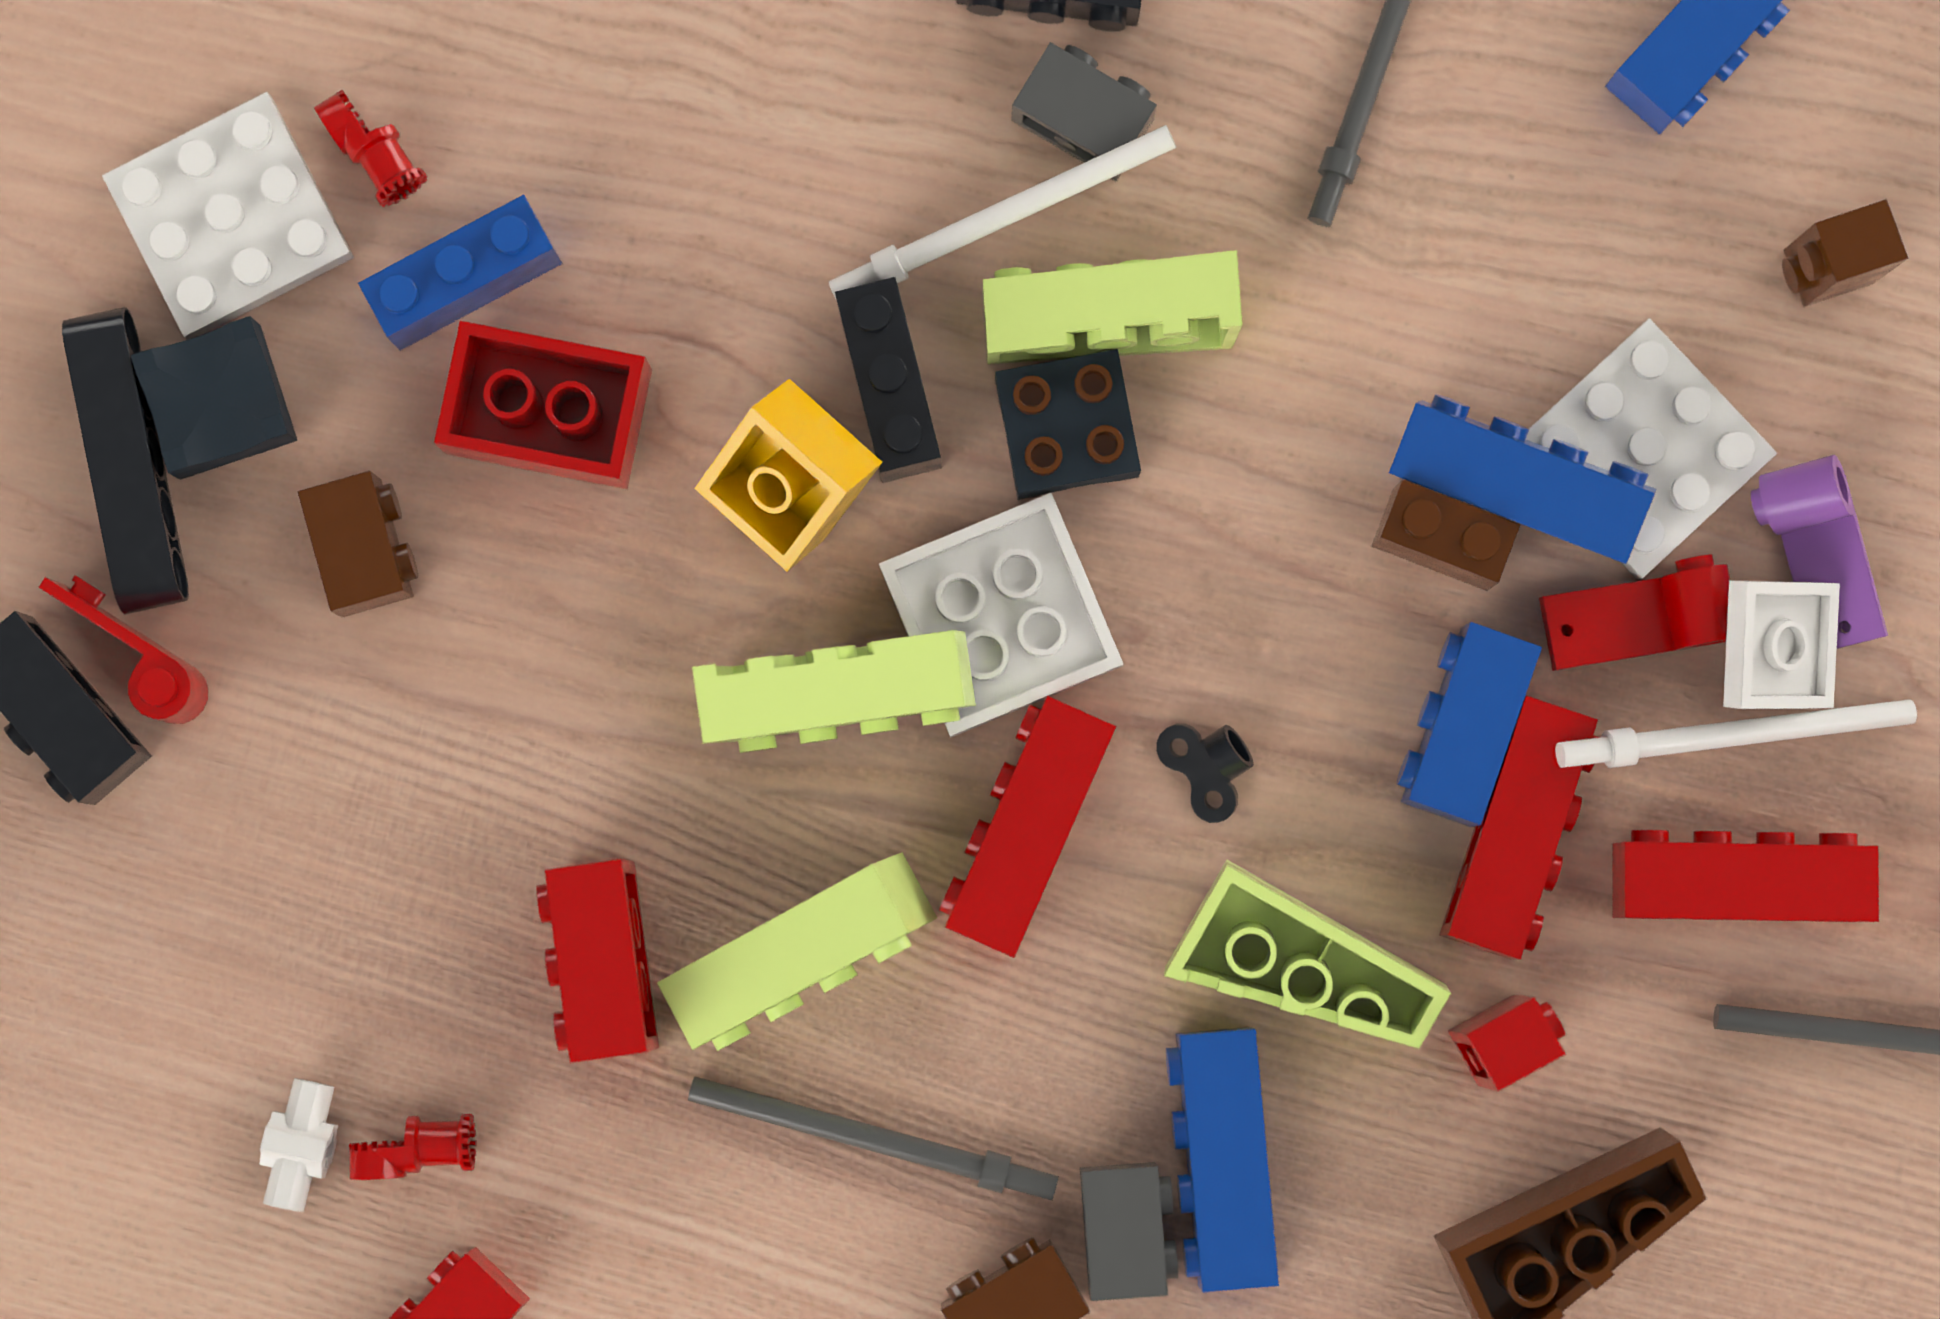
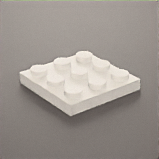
M268 92L102 175L183 337L187 340L206 334L354 258L274 100Z
M1650 318L1530 427L1526 440L1550 448L1553 439L1580 447L1589 452L1585 462L1608 471L1612 462L1616 461L1649 474L1645 485L1657 490L1627 564L1620 562L1637 581L1644 578L1777 454L1769 443Z
M1052 493L1043 495L879 563L880 570L908 636L950 630L965 631L976 706L959 708L960 721L944 723L950 738L1124 665Z

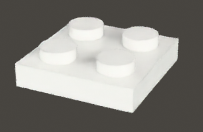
M1729 580L1723 707L1738 709L1834 708L1840 583Z

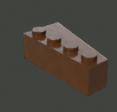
M1659 1127L1433 1236L1472 1319H1561L1565 1316L1562 1312L1591 1288L1597 1290L1615 1275L1612 1272L1637 1250L1643 1252L1707 1198L1681 1141Z

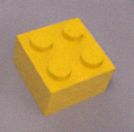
M788 379L751 407L694 489L788 572L825 540L883 462L792 380Z

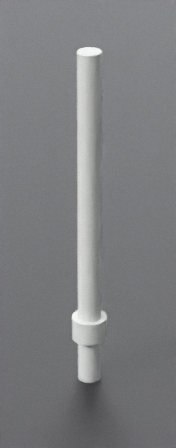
M1167 125L1162 126L899 249L894 245L884 248L870 255L871 262L830 280L829 286L836 299V291L896 277L897 283H900L909 278V271L1175 149L1176 145Z
M1909 699L1635 733L1629 727L1605 730L1599 738L1559 742L1556 745L1555 754L1557 763L1561 768L1605 763L1608 768L1636 765L1639 758L1909 725L1916 722L1917 709L1914 702Z

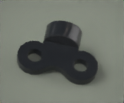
M1177 723L1167 727L1158 737L1156 752L1160 761L1166 767L1183 773L1191 783V805L1194 813L1200 819L1209 823H1219L1228 819L1235 812L1238 805V793L1231 781L1254 765L1248 747L1239 734L1229 725H1224L1203 740L1200 733L1188 724ZM1177 738L1183 739L1188 745L1187 754L1184 756L1177 755L1173 751L1172 743ZM1209 791H1217L1221 794L1223 803L1220 807L1214 808L1208 804L1207 794Z

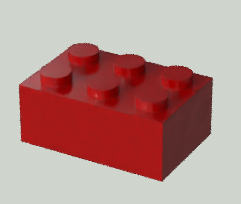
M460 321L434 444L447 455L628 490L652 368L645 356Z
M616 859L544 870L546 884L537 885L536 895L540 920L542 923L550 922L553 932L554 948L545 949V965L550 987L560 986L563 1011L553 1014L554 1034L558 1050H568L570 1063L644 1053L658 1049L659 1040L635 862Z

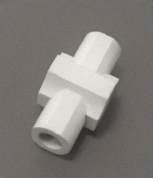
M294 1078L286 1113L272 1112L271 1118L265 1127L260 1147L261 1157L259 1165L272 1167L263 1204L291 1211L304 1212L312 1177L321 1179L326 1177L337 1144L338 1125L326 1123L334 1091L333 1086Z

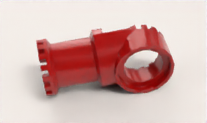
M343 90L313 107L344 155L347 154L353 163L362 165L378 190L375 198L380 206L385 207L393 203H400V195L405 200L409 198L406 194L407 191L410 194H415L417 192L416 189H420L422 187L421 184L426 183L427 175L422 168H414L398 143L400 133L395 125L389 124L375 128L372 131H369L367 127H363L365 125L364 121L357 120V117L360 116L357 111L352 112L351 110L354 108L353 104L349 102L345 105L349 98Z
M462 1114L459 1120L422 1122L419 1116H408L406 1119L404 1141H398V1143L397 1141H391V1143L382 1141V1144H378V1147L377 1141H371V1144H367V1142H361V1144L350 1143V1180L407 1177V1173H419L423 1166L460 1165L463 1171H473L477 1152L475 1148L470 1149V1146H477V1140L470 1141V1138L476 1136L474 1116L472 1114Z

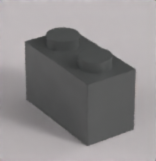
M1050 42L1012 104L1011 120L1085 163L1145 135L1154 120L1157 104L1149 100L1151 97L1150 92L1136 81L1125 76H1120L1116 81L1097 70V61L1085 51L1072 45H1067L1063 50ZM1121 174L1114 176L1110 179L1117 182Z
M1155 1162L1080 1167L1088 1289L1091 1301L1168 1296L1167 1279H1178L1175 1240L1164 1241L1162 1215L1173 1214L1170 1176L1159 1177L1158 1165Z

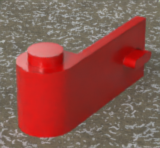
M1713 554L1695 556L1675 561L1677 572L1660 578L1540 597L1539 602L1552 671L1725 643L1727 638L1730 580L1728 564L1715 565Z
M74 575L71 579L75 582L72 588L47 577L43 579L38 588L143 654L128 681V696L133 707L142 715L170 724H184L194 720L204 710L208 700V685L204 676L189 663L101 608L99 605L106 596L105 593L77 575Z

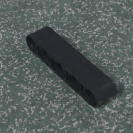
M127 307L63 320V343L111 584L117 604L121 612L126 615L188 601L187 575L160 442L149 404L131 359V355L141 352L133 317Z

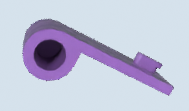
M1834 454L1760 475L1759 488L1751 490L1753 510L1761 526L1769 524L1775 534L1781 535L1793 582L1840 583L1837 649L1888 636L1849 485L1838 457Z

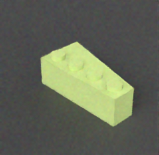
M1237 250L1155 260H1129L1119 264L1094 267L1091 264L1084 263L1067 264L1057 267L1056 271L1031 274V269L1005 268L995 271V278L983 279L987 364L1061 360L1118 349L1119 356L1232 349L1242 328Z
M958 630L872 641L863 647L848 645L815 649L805 652L804 656L794 657V655L751 658L744 661V665L715 666V664L692 667L703 743L738 741L740 753L777 748L775 737L777 735L799 732L800 744L838 739L836 727L860 723L861 735L899 730L898 717L921 714L923 726L960 721L959 708L976 706L965 631Z
M902 852L867 866L658 981L657 984L691 1049L694 1050L712 1040L716 1050L719 1051L749 1035L750 1031L745 1022L765 1012L770 1022L804 1005L798 993L819 983L823 992L826 993L857 976L858 974L852 964L873 953L879 964L911 947L912 944L907 934L937 919V916Z
M1227 859L1164 970L1165 977L1183 982H1192L1235 997L1252 999L1280 1007L1281 1010L1302 1016L1315 1017L1336 1023L1341 1027L1418 1049L1421 1047L1451 995L1447 985Z

